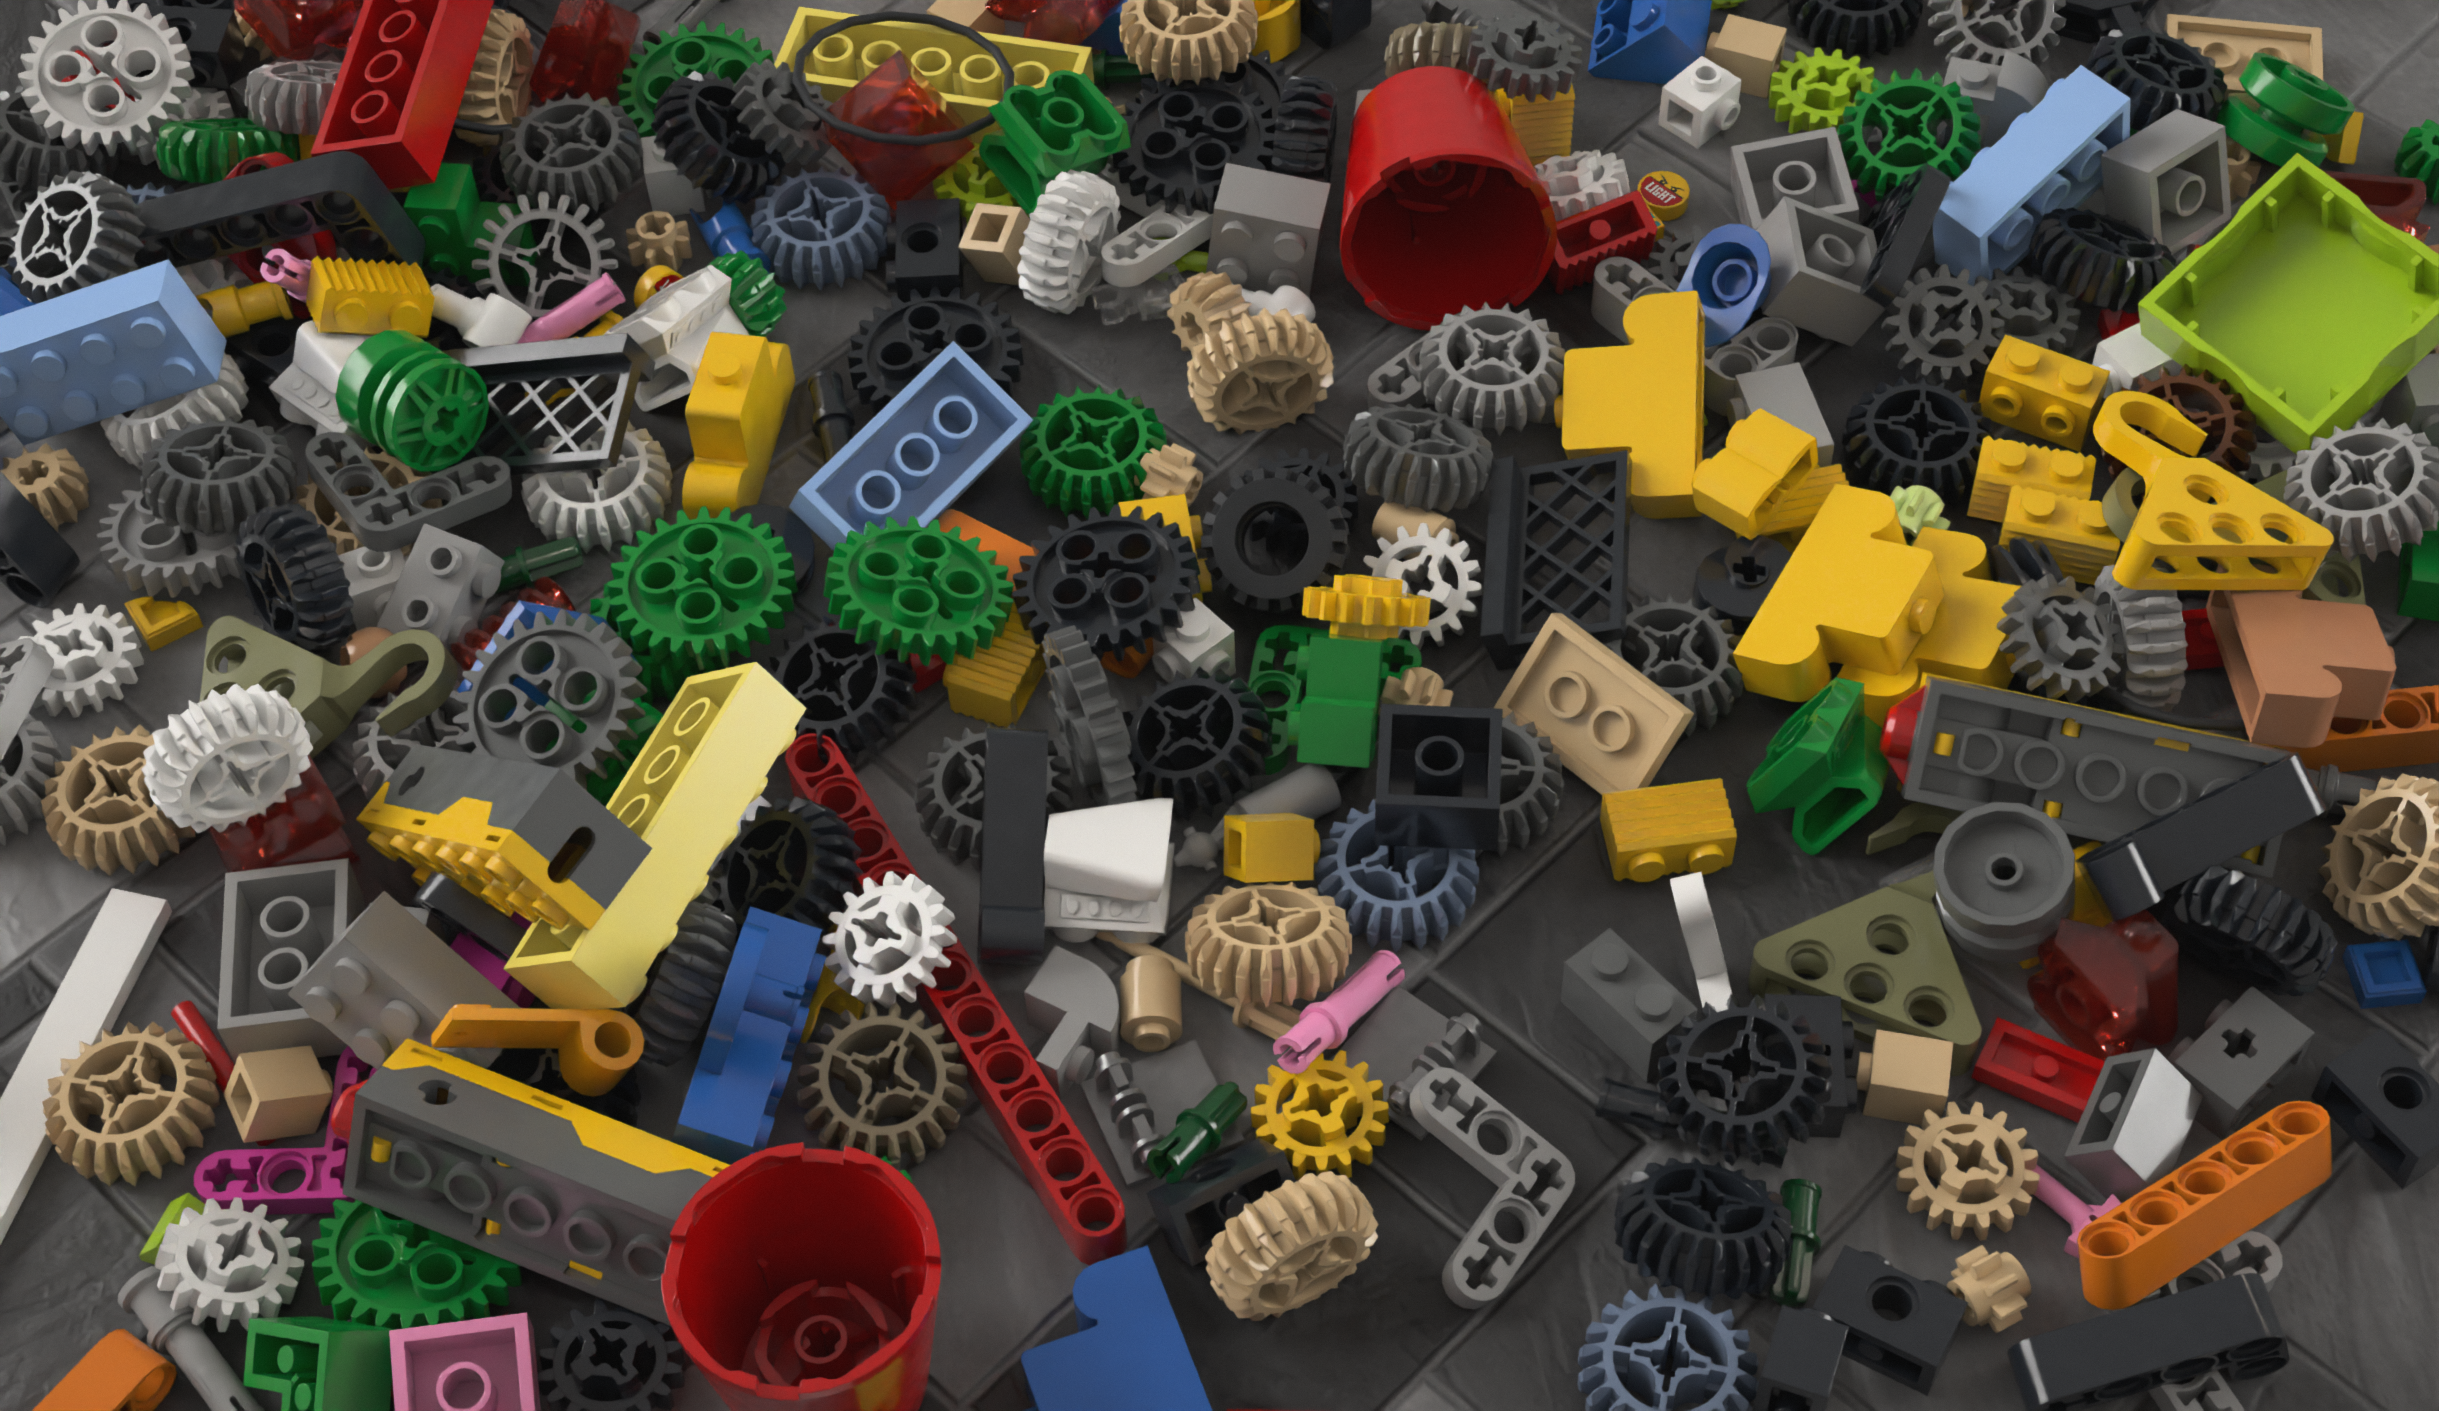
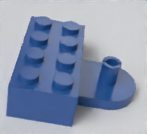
M750 906L671 1142L729 1165L753 1153L765 1150L775 1120L774 1115L792 1067L794 1052L810 1010L808 1007L826 960L825 955L815 953L822 929Z

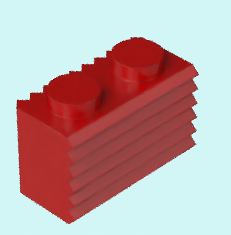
M1638 190L1556 222V251L1547 272L1555 293L1563 295L1565 289L1572 291L1575 285L1582 288L1584 281L1592 284L1596 266L1602 260L1609 257H1625L1639 265L1642 258L1649 259V254L1653 252L1658 228Z

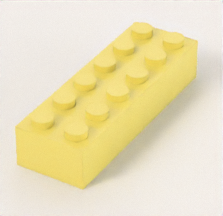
M799 7L774 63L776 69L782 62L788 64L790 71L793 72L796 53L817 31L848 17L858 15ZM885 21L852 26L823 39L805 58L803 70L806 74L805 82L810 87L819 85L822 88L820 93L823 99L831 101L834 105L829 112L839 120L877 133L910 136L955 131L986 117L990 113L987 108L997 104L1002 99L1005 75L993 55L968 37L934 25L900 21ZM978 32L1000 48L1014 71V86L1027 85L1040 89L1045 87L1046 80L1050 74L1060 70L1073 71L1077 74L1085 73L1094 84L1091 47ZM995 121L994 124L967 137L971 138L975 143H980L984 133H992L1001 130V128ZM964 139L938 144L964 147Z
M757 662L687 677L606 805V808L653 849L591 930L567 924L562 930H559L540 918L536 923L532 922L503 969L551 1009H609L626 1007L633 1002L646 986L647 976L645 974L658 953L667 948L674 940L678 932V925L676 923L688 903L697 898L706 887L709 879L707 872L717 855L725 850L735 839L738 833V826L736 824L748 804L756 800L764 791L768 782L766 775L777 756L785 752L793 743L797 734L794 728L807 708Z

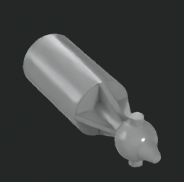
M1309 763L1235 801L1234 805L1229 808L1225 815L1294 813L1314 819L1315 821L1340 808L1341 796L1328 769L1323 764ZM1224 817L1211 834L1196 832L1193 826L1187 828L1183 832L1186 837L1183 847L1172 859L1176 867L1186 865L1199 868L1204 867L1207 873L1214 871L1218 867L1215 863L1218 850H1224Z

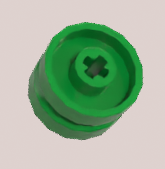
M2254 53L2239 78L2242 87L2247 93H2229L2215 122L2225 126V133L2231 139L2275 165L2283 167L2298 153L2319 168L2329 151V146L2322 135L2340 134L2354 113L2355 106L2337 89L2304 69L2265 53Z

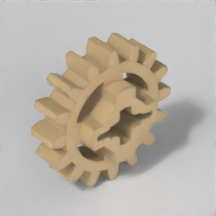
M1955 1101L1948 1102L1946 1116L1942 1119L1930 1109L1926 1110L1923 1113L1922 1129L1911 1125L1906 1129L1904 1138L1906 1146L1898 1148L1895 1166L1902 1169L1898 1172L1897 1190L1911 1192L1908 1198L1907 1210L1911 1214L1926 1209L1929 1212L1926 1228L1931 1231L1937 1228L1942 1221L1951 1224V1237L1955 1240H1959L1964 1227H1973L1980 1241L1987 1239L1991 1223H1995L2005 1233L2010 1231L2014 1220L2013 1213L2026 1216L2029 1212L2032 1200L2029 1195L2036 1194L2040 1178L2039 1174L2032 1171L2036 1168L2038 1160L2037 1150L2022 1149L2028 1132L2024 1128L2008 1132L2005 1129L2008 1114L2004 1111L1996 1114L1992 1120L1983 1117V1105L1979 1102L1974 1103L1970 1114H1961ZM1997 1152L2005 1160L2007 1166L1998 1161ZM1924 1164L1928 1166L1927 1174L1937 1180V1189L1930 1183L1924 1169Z

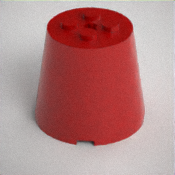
M1426 66L1400 72L1376 86L1361 102L1354 115L1350 129L1340 233V254L1344 274L1348 283L1351 282L1364 298L1365 305L1376 314L1393 323L1430 331L1431 326L1440 325L1445 314L1455 315L1461 312L1464 305L1473 311L1481 310L1485 301L1491 309L1500 310L1507 302L1508 304L1512 303L1514 307L1518 306L1542 282L1553 261L1557 245V223L1550 198L1500 100L1493 91L1487 89L1488 85L1468 72L1451 67Z
M804 1142L780 1145L753 1153L726 1167L704 1184L684 1207L670 1233L672 1242L667 1254L664 1274L661 1273V1289L665 1310L677 1340L731 1411H918L928 1384L942 1264L936 1225L927 1204L914 1185L890 1164L862 1150L844 1146V1151L805 1149Z

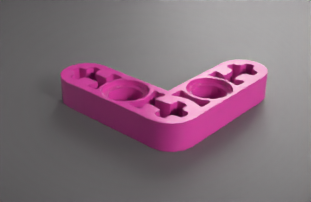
M349 1046L341 1053L337 1064L324 1147L238 1149L214 1152L201 1161L193 1176L194 1187L203 1203L206 1204L207 1199L214 1198L221 1210L229 1209L234 1197L242 1199L243 1211L252 1213L256 1207L264 1204L267 1206L266 1215L334 1213L333 1202L336 1199L354 1203L355 1200L342 1194L343 1185L341 1183L344 1182L349 1145L346 1141L336 1137L331 1127V1118L335 1105L342 1093L348 1087L362 1082L359 1072L366 1071L368 1064L360 1060ZM372 1068L370 1077L377 1071L375 1068ZM298 1169L306 1173L304 1182L298 1189L289 1193H278L273 1190L275 1179L286 1170ZM234 1173L237 1180L228 1182L226 1190L218 1192L214 1185L223 1184L226 1180V1175ZM251 1184H257L259 1190L254 1192Z

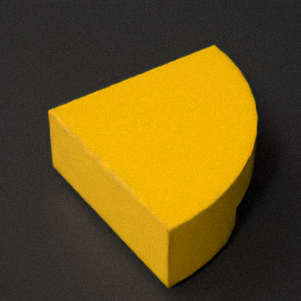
M2354 111L2340 134L2322 135L2329 146V151L2326 155L2329 160L2354 165L2364 113Z
M145 596L124 603L129 616L151 652L204 627L196 610L188 603L180 600L177 603L155 601L153 596Z

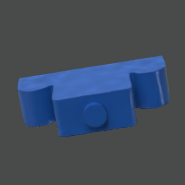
M1148 1245L1094 1263L1083 1269L1076 1278L1072 1290L1078 1333L1028 1349L1021 1356L1026 1392L1032 1406L1022 1411H1212Z

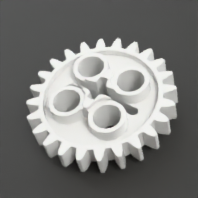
M79 0L78 14L71 16L62 8L58 10L62 21L59 25L56 26L43 20L41 25L46 33L45 39L35 36L28 38L35 53L21 54L20 59L27 71L19 73L18 78L25 89L21 95L27 107L31 108L30 113L37 125L44 124L43 126L49 138L54 139L61 135L66 148L69 149L75 147L82 140L87 155H92L98 144H104L109 156H114L117 143L124 142L133 153L136 152V138L143 136L151 144L156 143L152 129L169 123L170 120L167 116L169 113L184 116L185 110L179 98L192 97L193 93L187 81L194 79L195 75L190 62H188L191 60V56L186 44H182V38L176 27L169 28L164 14L160 13L152 18L149 8L145 3H142L134 12H131L127 0H120L115 9L109 8L106 0H98L97 9L89 10L83 0ZM104 41H114L109 46L98 47V45ZM75 50H80V51H82L84 54H86V55L90 58V61H89L87 58H85V57L83 58L81 55H79V54H77V53H75V52H73V51H75ZM93 65H94L98 70H100L101 73L96 74ZM153 70L147 76L135 77L141 71ZM69 75H78L72 81L61 82L62 79ZM117 77L121 87L113 79ZM124 91H125L127 94H129V95L131 94L133 97H135V98H137V99H139V100H141V101H139V102H134V101H132L130 98H128V97L124 94ZM106 105H117L111 111L99 112Z

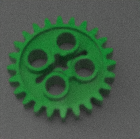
M700 21L696 32L689 33L684 24H679L678 36L672 38L667 32L662 30L659 32L661 39L659 45L646 40L642 42L645 56L639 54L629 55L631 68L621 69L620 71L623 84L617 86L620 99L618 103L637 126L640 140L644 137L657 136V133L650 126L655 118L652 111L657 106L659 98L672 82H677L681 76H689L693 71L699 72L702 75L711 71L717 75L720 81L728 76L733 84H735L752 63L756 62L761 65L765 59H770L774 64L773 54L770 49L762 51L761 42L758 37L746 42L743 28H739L729 36L726 32L725 23L722 22L716 27L714 32H707L704 21Z
M702 506L698 512L697 519L689 520L683 510H679L676 516L677 523L671 526L661 518L655 519L657 533L654 535L638 530L636 536L639 548L623 545L620 548L624 562L611 564L614 580L607 582L610 596L608 602L614 622L618 624L621 637L623 639L631 637L634 651L638 653L649 648L652 661L655 663L671 654L676 669H680L688 657H695L699 670H704L710 656H717L719 662L723 666L729 665V652L737 650L746 658L751 656L749 642L752 640L765 645L770 644L768 627L784 629L786 625L783 612L794 611L795 606L792 594L798 592L792 554L786 552L782 536L772 537L770 524L766 522L754 528L752 514L746 513L734 522L728 507H725L717 518H710L707 507Z
M910 516L907 526L901 527L892 517H887L883 530L869 521L865 523L863 535L850 530L847 534L846 544L839 542L835 544L833 557L828 559L823 594L824 597L830 599L829 614L841 615L839 623L841 630L858 628L855 639L857 644L866 643L873 639L877 642V655L880 656L892 648L898 650V660L901 663H904L910 653L919 655L920 661L924 666H929L931 656L937 654L946 664L951 665L953 664L955 651H958L968 659H973L976 646L989 650L993 637H1002L1005 623L1009 621L1014 600L1011 598L1014 584L1013 582L1006 581L1008 567L995 565L997 557L995 550L979 552L981 542L979 537L963 541L959 539L960 527L956 526L948 533L940 531V524L936 519L930 522L928 528L919 526L915 516Z
M336 1199L333 1202L336 1219H321L319 1226L322 1238L312 1241L315 1261L312 1262L315 1284L319 1287L323 1306L332 1305L335 1320L347 1321L351 1319L353 1323L397 1330L465 1321L471 1316L475 1319L490 1317L488 1303L507 1306L510 1303L508 1287L521 1286L522 1284L520 1265L354 1199V1203Z

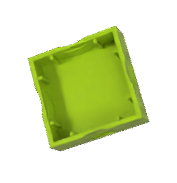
M2296 153L2241 205L2237 214L2223 231L2203 246L2195 249L2138 303L2141 335L2182 367L2186 363L2192 368V373L2195 377H2198L2207 369L2213 378L2211 384L2225 379L2230 387V393L2227 395L2241 393L2244 401L2242 411H2251L2255 415L2258 426L2297 455V451L2312 450L2313 436L2324 439L2332 437L2334 425L2343 431L2349 430L2358 421V418L2360 419L2439 344V254L2411 234L2403 232L2378 218L2365 206L2357 195Z

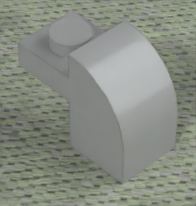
M2005 51L2002 66L1951 57L1943 84L1944 87L1956 81L1957 85L1960 86V97L1969 95L1974 105L1972 113L1990 116L1984 142L1986 147H1992L2007 133L2011 123L2024 112L2029 113L2044 99L2049 89L2044 74L2035 64L2018 54Z
M1055 945L1024 991L1028 1024L1051 1034V1037L1035 1061L1060 1101H1062L1073 1083L1080 1084L1085 1080L1091 1070L1095 1056L1100 1057L1111 1051L1120 1052L1122 1037L1120 1034L1118 995L1110 977L1091 961Z

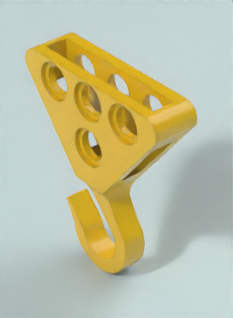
M2136 391L2115 392L2105 399L2093 425L2094 437L2107 453L2141 475L2146 484L2143 502L2112 571L2113 578L2119 584L2133 590H2305L2309 587L2334 541L2332 533L2327 528L2208 459L2188 458L2179 455L2127 425L2140 426L2153 433L2162 441L2192 457H2196L2207 433L2186 419L2175 407L2164 400ZM2211 496L2215 499L2217 505L2208 503ZM2264 529H2277L2287 534L2288 537L2284 543L2268 535ZM2155 558L2171 565L2176 572L2164 573L2153 568L2152 564ZM2197 558L2213 560L2223 566L2227 573L2212 572L2203 567ZM2248 558L2265 561L2272 565L2278 573L2270 574L2260 571L2250 563Z

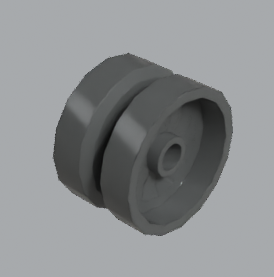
M1992 802L1967 810L1946 827L1935 847L1933 875L1936 888L1937 911L1945 932L1964 951L1989 962L2018 963L2043 955L2063 939L2074 919L2076 894L2074 878L2075 854L2066 832L2048 814L2022 803Z

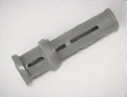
M155 1265L150 1266L135 1274L125 1283L118 1294L120 1306L126 1313L136 1314L148 1330L147 1342L151 1348L162 1355H171L212 1411H266L257 1403L248 1389L243 1386L241 1380L204 1333L205 1321L198 1326L191 1323L194 1309L189 1305L175 1311L170 1308L175 1290L159 1291L157 1284L161 1274L160 1269L155 1268Z

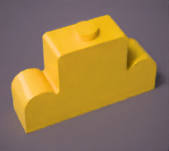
M1698 291L1657 293L1640 296L1629 304L1623 316L1624 331L1630 345L1570 349L1565 353L1563 395H1559L1554 400L1556 427L1562 428V446L1568 460L1628 450L1632 460L1630 505L1639 515L1652 519L1701 517L1703 513L1695 509L1691 481L1695 470L1703 461L1705 313Z
M713 331L710 333L685 409V417L694 452V461L688 465L682 490L683 511L689 520L697 519L698 512L702 506L707 507L710 518H717L725 507L730 508L732 513L743 506L758 503L796 382L791 353L787 344L768 342L767 337Z
M1835 483L1733 652L1738 670L1742 673V681L1746 691L1791 702L1808 701L1831 681L1830 662L1887 675L1900 673L1921 635L1930 631L1935 620L1936 609L1945 593L1932 551L1906 545L1895 503L1888 495Z
M1923 526L1912 547L1932 551L1945 593L1936 609L1935 620L1930 631L1921 635L1904 667L1896 675L1882 674L1849 665H1843L1837 675L1838 678L1864 683V713L1881 728L1883 727L1888 708L1919 689L1923 672L2006 690L2015 673L2011 672L2010 667L2017 660L2013 653L2000 651L1999 646L2009 639V635L1998 630L1997 623L2007 616L2001 608L2002 605L2013 597L2014 592L2022 586L1993 581L1985 543L1979 537L1967 533Z

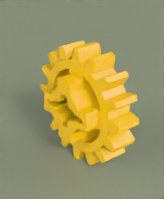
M1357 574L1334 575L1333 587H1304L1302 615L1308 618L1330 621L1329 633L1334 635L1364 637L1368 639L1398 638L1399 626H1428L1431 598L1423 595L1402 593V579Z
M1340 1050L1335 1055L1333 1061L1324 1060L1322 1052L1310 1063L1305 1071L1299 1074L1289 1073L1275 1065L1267 1068L1269 1085L1256 1084L1255 1104L1257 1105L1251 1107L1252 1127L1257 1128L1255 1131L1256 1139L1261 1138L1284 1151L1287 1160L1292 1163V1172L1295 1180L1299 1181L1307 1169L1316 1170V1176H1318L1322 1172H1328L1330 1169L1337 1168L1341 1175H1346L1350 1178L1352 1177V1160L1356 1159L1367 1166L1373 1162V1148L1371 1145L1383 1146L1385 1143L1386 1127L1383 1124L1389 1122L1388 1102L1381 1101L1383 1100L1382 1081L1372 1080L1367 1082L1369 1079V1065L1363 1061L1351 1069L1347 1067L1346 1051ZM1291 1093L1294 1094L1291 1101L1282 1104ZM1282 1105V1112L1278 1114L1279 1109ZM1362 1116L1356 1130L1347 1138L1345 1134L1347 1129L1356 1126L1357 1117Z

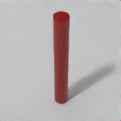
M183 1001L173 1008L171 1016L187 1040L194 1041L195 1044L201 1047L206 1056V1062L211 1063L217 1078L215 1081L224 1094L235 1064L192 1001ZM276 1139L255 1142L259 1146H267L273 1143Z

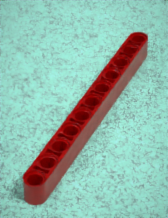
M815 733L802 735L795 739L786 750L785 756L794 798H807L831 808L855 831L853 841L863 850L855 863L864 873L854 880L852 888L858 894V897L864 894L863 879L869 877L879 886H883L886 872L893 871L902 880H905L909 874H913L921 880L836 743L830 737L822 736L825 742L821 746L828 758V764L826 765L818 756ZM950 924L945 926L950 932H952L956 936ZM957 937V943L942 949V954L951 961L949 968L935 966L931 974L934 976L937 985L933 989L922 982L915 986L917 1000L932 1024L941 1023L945 1028L943 1042H956L960 1049L959 1058L956 1060V1063L966 1066L968 1083L1072 1253L1080 1262L1089 1266L1123 1254L1127 1248L1128 1236L1125 1206L1121 1196ZM947 986H959L958 988L950 991L941 990L942 988ZM976 1031L988 1032L987 1034L980 1037L968 1036L969 1034ZM1005 1077L1017 1078L1015 1082L1009 1084L996 1083ZM1035 1124L1048 1126L1039 1132H1028L1025 1130ZM1065 1172H1074L1079 1175L1069 1181L1054 1179L1057 1175ZM1095 1221H1104L1111 1224L1106 1229L1100 1231H1090L1084 1228L1089 1223Z

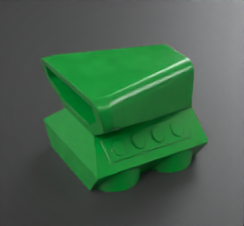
M1060 70L1048 76L1045 87L1036 89L1027 85L1012 86L1004 93L1002 102L987 108L1001 130L984 136L979 147V154L984 163L1029 215L1034 213L1038 197L1041 194H1045L1047 184L1051 180H1055L1056 176L1061 172L1067 173L1071 169L1097 175L1105 169L1109 155L1130 148L1131 143L1127 122L1086 74Z
M1838 677L1829 682L1786 720L1766 748L1767 756L1755 769L1746 784L1755 814L1795 807L1792 836L1798 846L1809 855L1819 853L1874 808L1883 792L1890 764L1879 749L1882 728L1864 713V683Z

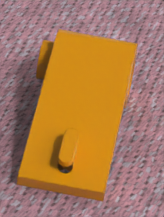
M457 1004L451 1007L431 1035L432 1047L558 1048L559 1066L563 1079L576 1092L592 1097L604 1095L612 1090L638 1061L644 1047V1037L641 1028L635 1020L623 1012L611 1009L492 1008L491 1005Z

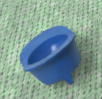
M1726 224L1713 229L1701 239L1676 292L1698 291L1705 313V347L1726 343L1740 333L1752 313L1763 305L1770 292L1772 278L1770 274L1771 257L1768 244L1758 231L1745 224Z

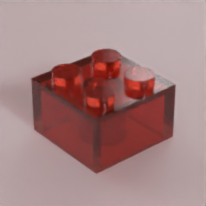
M898 50L826 109L841 121L877 133L923 136L955 131L966 126L963 118L901 50ZM822 120L829 142L879 195L885 196V201L894 211L897 209V201L911 199L975 147L970 135L961 140L924 146L875 143L837 130Z

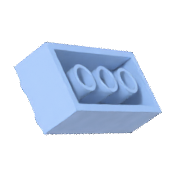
M2082 65L2066 79L2061 78L2053 83L2044 99L2029 113L2024 112L2011 123L2007 133L1992 147L1983 148L1974 157L1970 167L1954 182L1950 181L1948 190L1933 221L1935 262L1940 266L1947 264L1950 273L1955 277L1964 268L1970 270L1967 283L1973 287L1978 276L1991 281L1994 269L1999 268L2005 275L2028 255L2031 237L2036 225L2040 224L2044 214L2051 213L2052 210L2060 208L2066 210L2067 208L2074 207L2077 209L2103 185L2101 155L2130 138V98Z
M169 259L0 316V416L23 445H27L218 381L227 340Z
M953 341L798 490L789 508L833 551L837 542L846 544L847 534L850 530L863 535L865 523L869 521L883 530L887 517H892L901 527L907 526L910 516H915L920 527L928 528L933 519H937L1019 439L1033 419Z

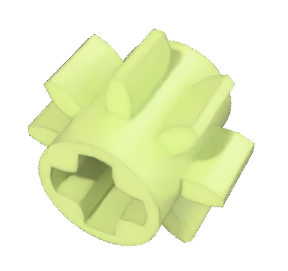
M1919 485L1910 486L1906 490L1900 486L1895 487L1890 498L1895 503L1907 546L1913 545L1923 526L1943 530L1949 528L1951 522L1940 517L1945 504L1933 490Z

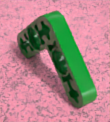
M1275 625L1262 632L1256 642L1248 681L1250 690L1258 696L1268 691H1279L1289 698L1288 702L1281 707H1265V713L1272 723L1271 730L1273 732L1271 736L1273 755L1263 759L1266 764V775L1280 772L1287 765L1290 758L1292 746L1287 744L1290 710H1294L1295 703H1301L1303 688L1307 685V681L1297 680L1296 678L1299 645H1309L1310 636L1314 631L1329 633L1330 630L1292 625ZM1400 638L1384 639L1380 695H1382L1388 676L1400 680L1402 673L1406 669L1422 667L1421 652L1410 641ZM1279 649L1290 650L1285 657L1284 672L1275 670V656L1279 653ZM1392 663L1403 664L1400 672L1393 673L1389 671Z

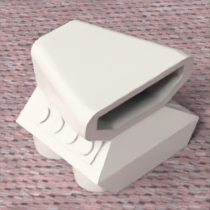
M712 265L669 284L643 302L634 313L621 320L604 334L628 333L656 362L651 381L638 382L634 397L637 405L644 412L691 392L712 331L749 335L729 305L732 279Z
M313 320L303 323L297 331L293 363L269 386L276 400L280 403L281 415L291 422L313 426L316 428V436L327 432H340L354 439L362 450L366 449L368 445L370 447L376 446L349 430L339 416L335 397L339 374L350 354L366 339L374 335L317 333V327H315Z
M1154 798L1049 815L1044 848L1045 929H1052L1057 937L1073 943L1085 942L1092 939L1099 932H1112L1124 943L1149 944L1159 936H1166L1174 867L1172 859L1174 858L1175 843H1169L1173 799Z

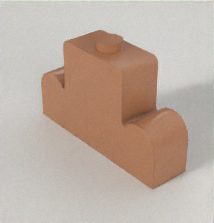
M2218 564L2216 573H2227V570ZM2252 564L2260 571L2270 574L2278 573L2273 566ZM2303 590L2210 591L2206 605L2207 616L2250 743L2300 748L2316 747L2326 740L2333 717L2364 720L2380 719L2397 667L2394 649L2392 646L2387 645L2371 607L2361 604L2301 599Z

